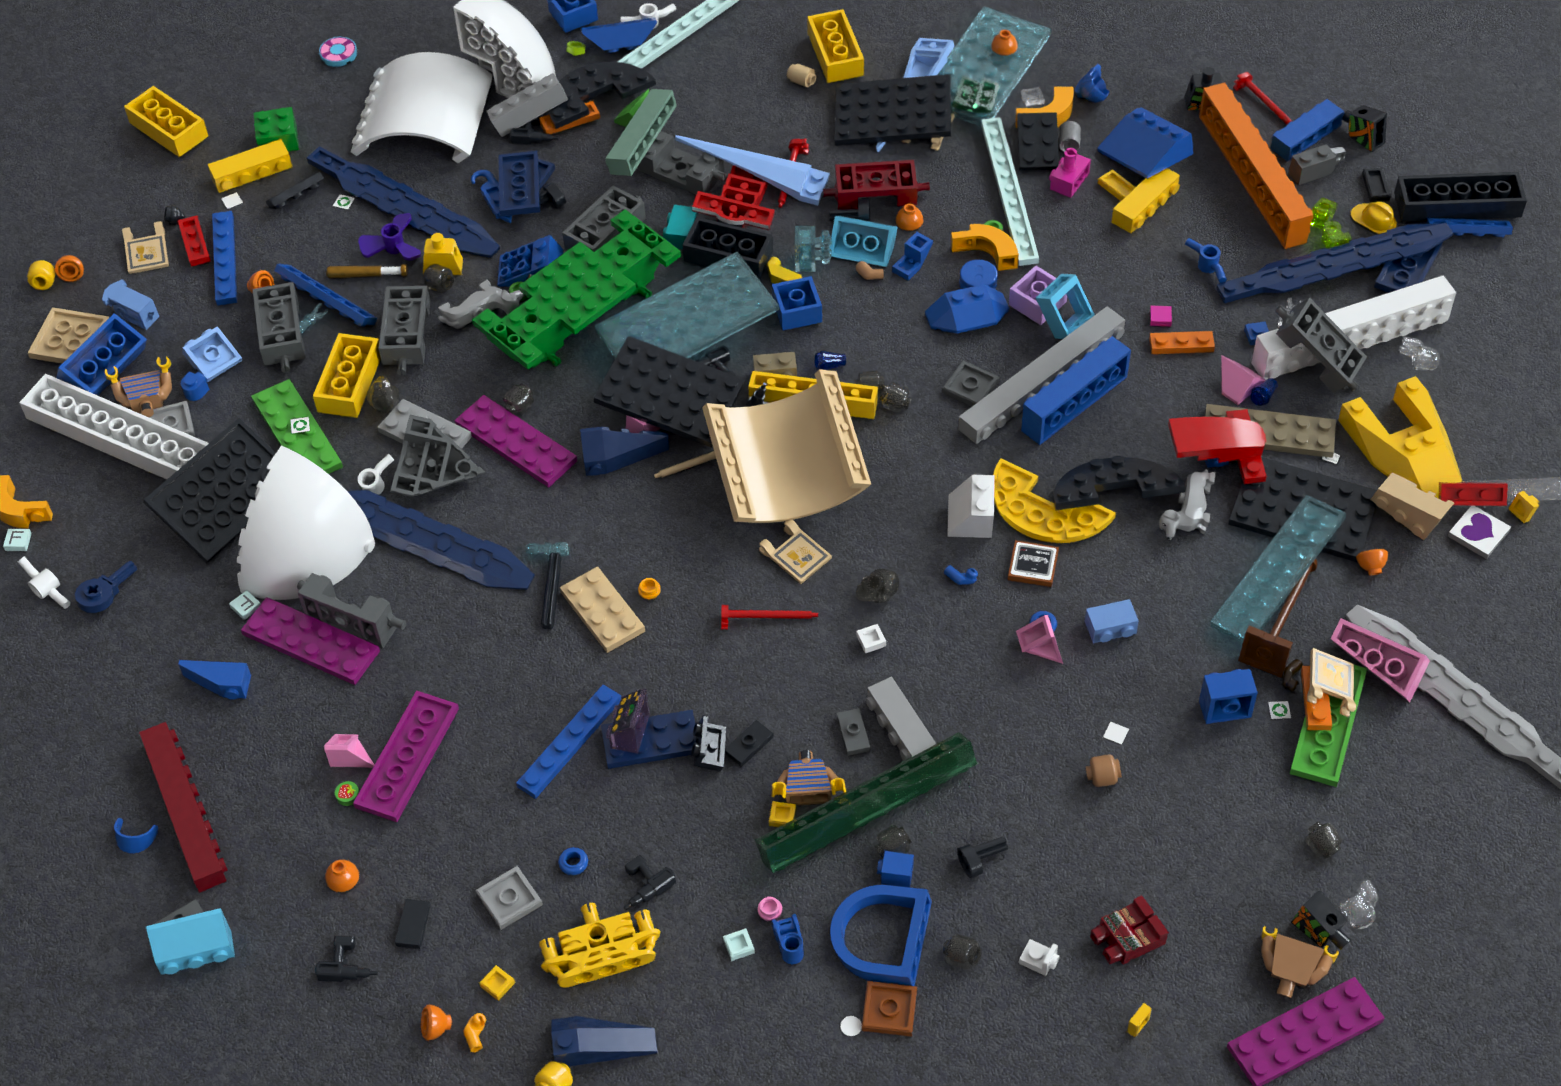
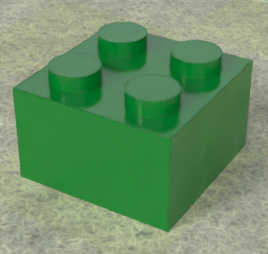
M292 107L254 113L258 147L282 139L288 152L299 150L297 126Z

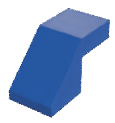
M916 232L905 243L904 255L892 266V272L909 281L921 269L933 244V240Z

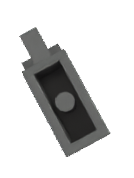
M1325 144L1292 155L1289 174L1298 185L1328 176L1334 171L1335 165L1345 159L1346 151L1343 147L1330 149Z

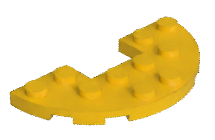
M1000 458L993 473L995 475L994 504L1000 515L1011 527L1028 537L1051 543L1076 542L1098 534L1115 519L1116 512L1099 504L1055 510L1053 502L1031 492L1037 484L1039 476Z

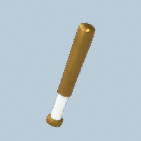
M402 264L399 267L329 266L326 269L328 278L372 277L386 274L407 276L406 264Z

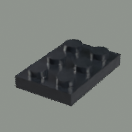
M1057 112L1018 113L1019 170H1056L1059 165Z

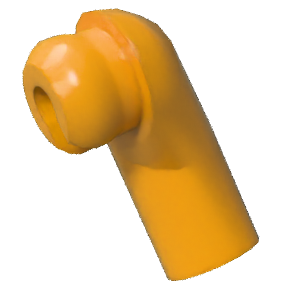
M476 1013L472 1016L463 1031L471 1052H477L483 1047L479 1035L485 1026L486 1017L481 1013Z

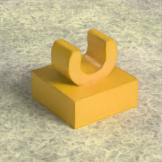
M1522 491L1516 495L1508 509L1523 523L1530 521L1539 507V500L1533 495L1529 496Z

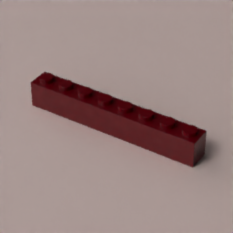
M164 722L139 732L199 893L227 882L224 872L228 871L223 857L218 859L216 854L221 851L216 838L213 840L210 838L209 834L214 832L209 820L204 821L203 819L206 811L202 801H196L195 797L200 795L195 783L190 784L189 782L192 774L188 764L183 766L182 761L186 758L181 746L176 748L175 743L179 742L175 730H169L167 723Z

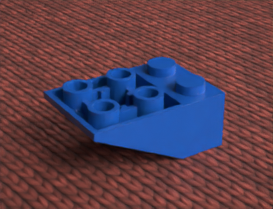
M548 235L500 255L497 285L499 287H510L515 282H525L529 274H536L561 256L563 248L551 235Z

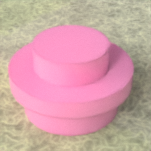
M766 897L758 904V914L766 921L778 919L782 914V905L776 898Z

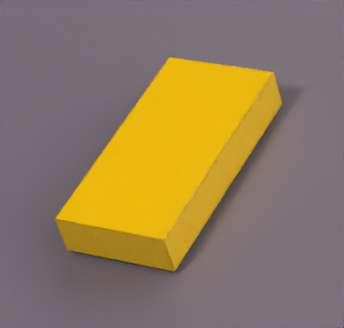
M1113 169L1098 178V184L1120 201L1136 188Z

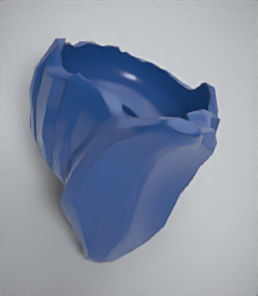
M1099 64L1092 67L1081 78L1075 88L1078 98H1085L1094 103L1104 101L1110 92L1106 89L1105 81L1101 78V66Z

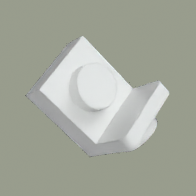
M1030 939L1019 959V964L1046 976L1049 969H1055L1060 956L1057 955L1058 945L1053 944L1051 948H1048Z

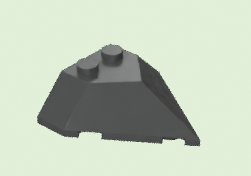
M410 414L390 492L414 497L485 474V471L480 466L475 465L470 460V457L447 434L436 427L437 424L431 419Z

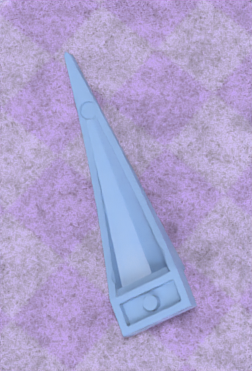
M919 38L911 50L903 78L938 75L947 63V57L954 48L953 40ZM886 142L877 143V152L881 150Z
M675 135L676 141L735 165L802 202L818 206L823 195V189H825L829 180L830 173L813 169L808 164Z

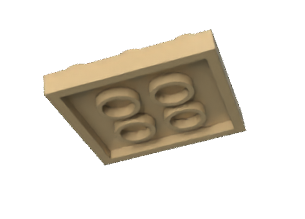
M52 307L30 347L28 355L32 359L63 363L109 317Z

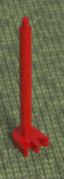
M1249 72L1237 75L1239 79L1234 81L1235 85L1233 86L1236 91L1247 86L1286 125L1292 121L1252 82L1253 77Z
M806 138L792 139L788 147L791 151L790 161L796 162L798 154L808 155L809 144L806 143ZM782 190L778 200L779 208H782L783 204H785L787 193Z
M722 605L721 629L728 630V618L811 619L812 617H818V613H812V611L728 610V605Z

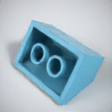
M835 216L828 256L857 262L864 261L868 264L887 267L894 248L898 227Z
M221 908L146 926L154 961L161 975L174 974L179 970L187 968H199L203 964L223 962L228 958L235 957L232 933Z

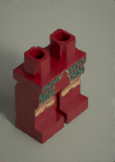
M1141 895L1135 898L1130 905L1102 917L1100 925L1091 930L1090 937L1096 945L1107 941L1109 947L1103 950V955L1109 964L1121 961L1124 965L1131 959H1135L1165 945L1169 932L1157 915L1153 916L1154 911Z

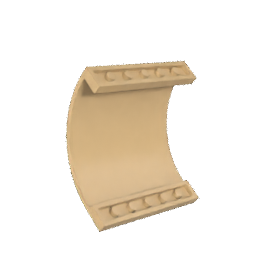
M819 369L815 373L817 384L793 396L772 403L737 408L706 403L702 407L734 522L772 523L806 517L835 507L858 495L871 485L837 371Z

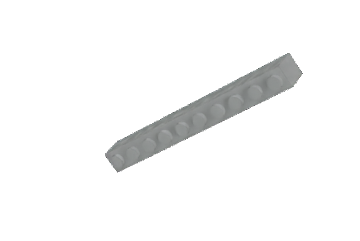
M1108 306L961 414L959 416L958 430L975 444L983 439H987L997 428H1002L1013 416H1018L1021 410H1023L1024 402L1029 397H1033L1043 386L1053 382L1056 376L1066 372L1073 363L1083 359L1086 353L1092 352L1102 341H1106L1111 336L1120 339L1125 332V319Z

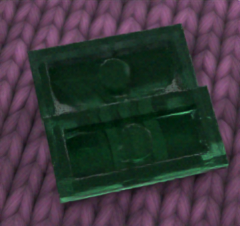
M962 75L952 107L976 113H991L1000 84L982 77L981 82Z

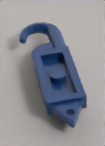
M479 170L473 173L471 176L472 184H475V179L479 176L487 178L488 182L482 185L481 193L496 219L500 218L511 223L512 215L500 216L499 182H497L494 175L488 170Z

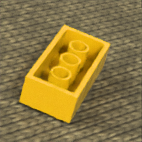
M844 9L807 16L808 36L827 83L864 76V57Z
M152 86L124 106L130 124L178 157H181L208 137L204 119L155 86Z
M338 333L313 394L317 412L358 418L381 360L378 338Z

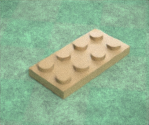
M599 567L560 587L561 594L607 653L645 632V626Z

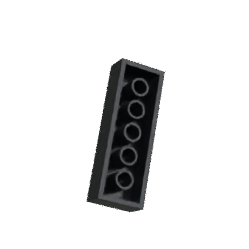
M1519 172L1398 176L1394 192L1401 222L1427 221V218H1522L1527 202Z

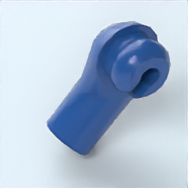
M949 565L944 570V574L958 585L973 584L977 581L978 572L973 568L967 569L966 573H960Z

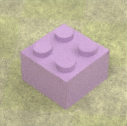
M1035 266L1010 288L1009 306L1042 325L1046 319L1036 297L1056 277ZM1065 294L1055 304L1058 310L1067 302V295Z

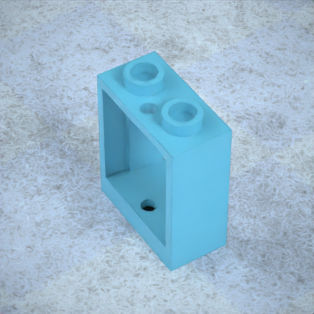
M1060 274L1036 297L1039 307L1056 339H1064L1094 316V312L1076 274ZM1066 294L1075 313L1064 323L1055 304Z

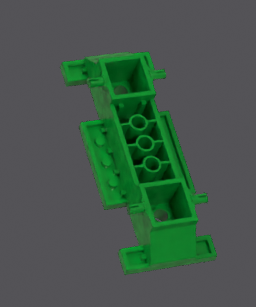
M625 209L610 220L611 226L618 230L620 234L595 252L582 242L577 243L519 285L520 292L529 298L526 302L502 319L487 308L473 318L472 323L487 336L490 342L511 359L518 361L526 369L534 368L547 360L558 366L562 360L555 353L564 346V339L572 333L576 335L620 301L626 300L634 294L640 293L646 299H649L652 296V291L647 289L646 285L654 279V272L659 263L668 267L681 257V251Z

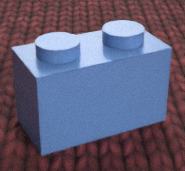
M1130 599L1086 609L1085 624L1093 643L1108 642L1111 639L1126 638L1137 634L1139 621Z

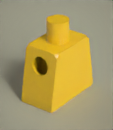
M435 233L431 238L426 239L423 275H462L463 257L453 238H443L441 233Z

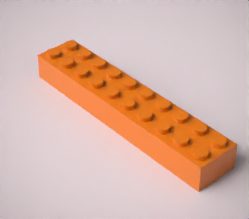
M1226 83L1204 88L1199 117L1284 249L1307 243L1311 221L1313 220V212L1305 204L1303 196L1297 192L1294 183L1287 177L1285 169L1279 165L1276 156L1268 148L1267 142L1262 139L1259 130L1254 127L1249 115H1246L1241 103L1236 100L1233 91L1228 88Z

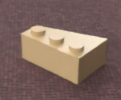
M1392 472L1370 500L1393 516L1396 521L1411 530L1414 535L1425 540L1454 502L1450 500L1444 502L1436 498V493L1432 491L1426 493L1417 489V484Z

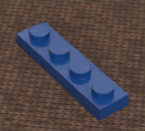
M1427 218L1426 223H1447L1453 235L1472 233L1475 236L1493 234L1496 237H1504L1505 235H1512L1513 229L1509 221Z

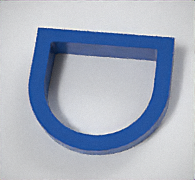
M874 885L860 889L848 896L837 908L830 927L832 945L842 964L856 976L868 981L915 986L932 903L928 890L892 885ZM874 904H891L913 908L901 966L866 962L850 953L845 946L844 934L846 926L854 914Z

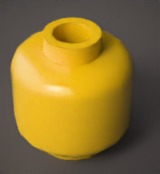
M35 261L28 270V283L37 290L49 289L54 283L55 268L47 261Z
M556 1061L548 1062L534 1079L535 1086H571L573 1083L570 1068L565 1063Z

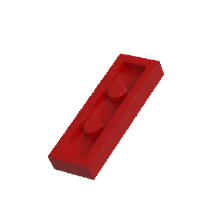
M198 216L178 220L191 267L211 262Z
M1439 482L1438 499L1444 502L1450 500L1454 502L1453 505L1507 506L1508 484Z

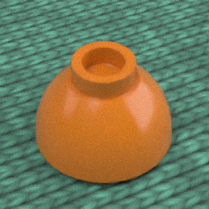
M1002 30L994 37L991 48L996 54L1007 56L1016 52L1018 44L1016 38L1009 30Z
M906 204L898 211L896 224L903 230H916L923 224V215L914 204Z
M65 255L56 262L55 273L63 281L74 282L83 276L84 267L79 258Z
M265 270L257 271L247 282V288L252 294L253 289L275 285L273 277Z
M1385 549L1368 550L1359 553L1356 559L1359 565L1368 571V575H1378L1382 573V568L1386 565L1388 551Z
M337 860L327 868L325 874L326 884L331 890L336 892L348 891L357 884L359 871L352 862Z
M426 1005L421 1015V1032L425 1040L436 1039L445 1030L451 1029V1015H446L442 1009L434 1005Z

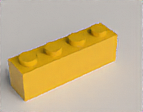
M282 139L207 164L211 178L219 193L292 168L289 153Z
M1166 168L1148 179L1145 178L1113 208L1111 223L1129 233H1132L1136 228H1140L1148 217L1153 216L1160 205L1163 206L1172 194L1177 193L1180 187V175Z

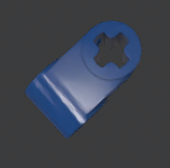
M792 914L790 918L778 921L772 919L773 933L778 942L783 960L788 964L799 963L803 959L804 951L803 939L796 914ZM796 947L797 949L789 950L788 948Z

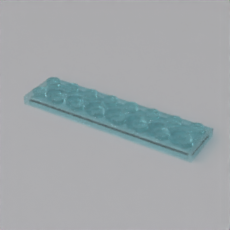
M1306 495L1210 621L1211 627L1241 642L1244 641L1249 625L1263 630L1345 520L1346 513Z

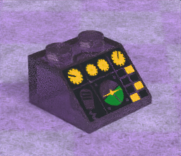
M640 689L621 697L619 706L615 705L613 710L614 721L612 725L608 726L606 738L610 741L611 749L638 753L650 716L647 689Z

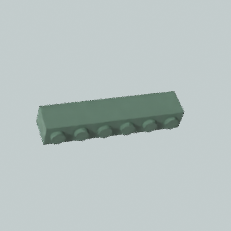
M651 89L647 97H645V100L605 158L610 175L632 176L677 107L673 90Z

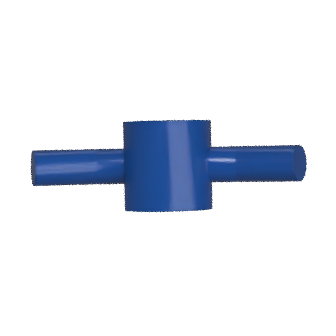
M1188 238L1185 245L1199 253V270L1205 273L1215 272L1219 283L1225 282L1227 279L1222 266L1219 264L1220 249L1210 244L1202 246Z

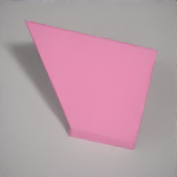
M1221 355V394L1239 405L1265 382V379L1251 369Z
M1044 615L1016 631L1022 652L1063 664L1048 615Z
M335 734L324 745L330 767L373 768L375 765L356 734Z

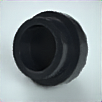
M176 205L166 206L164 222L175 225L178 220L185 218V214Z

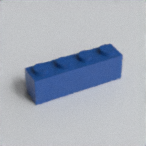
M1326 99L1322 103L1315 105L1307 113H1303L1295 121L1288 123L1280 131H1276L1271 138L1270 149L1288 162L1292 159V155L1303 152L1340 127L1344 111Z

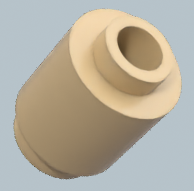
M792 64L787 71V78L793 83L808 88L815 83L816 74L814 69L800 64Z

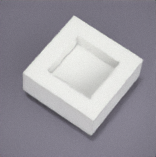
M878 624L857 631V638L865 653L886 647V640Z

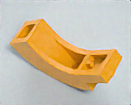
M1054 87L1053 101L1045 107L1016 108L1015 128H1017L1018 113L1057 112V128H1059L1071 115L1073 87Z
M970 224L968 231L951 233L952 252L982 250L994 258L998 271L1018 268L1019 253L1016 244L1004 231L989 225Z
M0 475L1 521L12 527L29 529V524L33 521H52L53 513L47 501L21 502L14 500L15 486L10 476Z

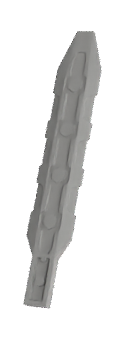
M1356 605L1346 614L1349 622L1426 655L1430 662L1417 688L1422 692H1427L1445 706L1447 711L1459 721H1464L1502 755L1526 762L1561 790V757L1542 743L1533 725L1516 712H1511L1493 698L1489 691L1467 678L1453 667L1449 660L1441 654H1436L1398 621L1360 605Z

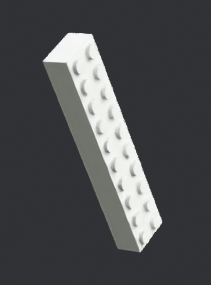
M1443 275L1325 314L1359 349L1369 348L1372 345L1387 342L1393 338L1406 336L1411 332L1424 330L1427 327L1448 321L1456 291ZM1278 328L1257 335L1251 363L1258 374L1267 380L1289 372H1295L1307 366H1313L1320 361L1302 343L1289 348L1276 334L1279 330Z
M45 374L19 402L26 419L164 479L171 477L209 444L48 374Z

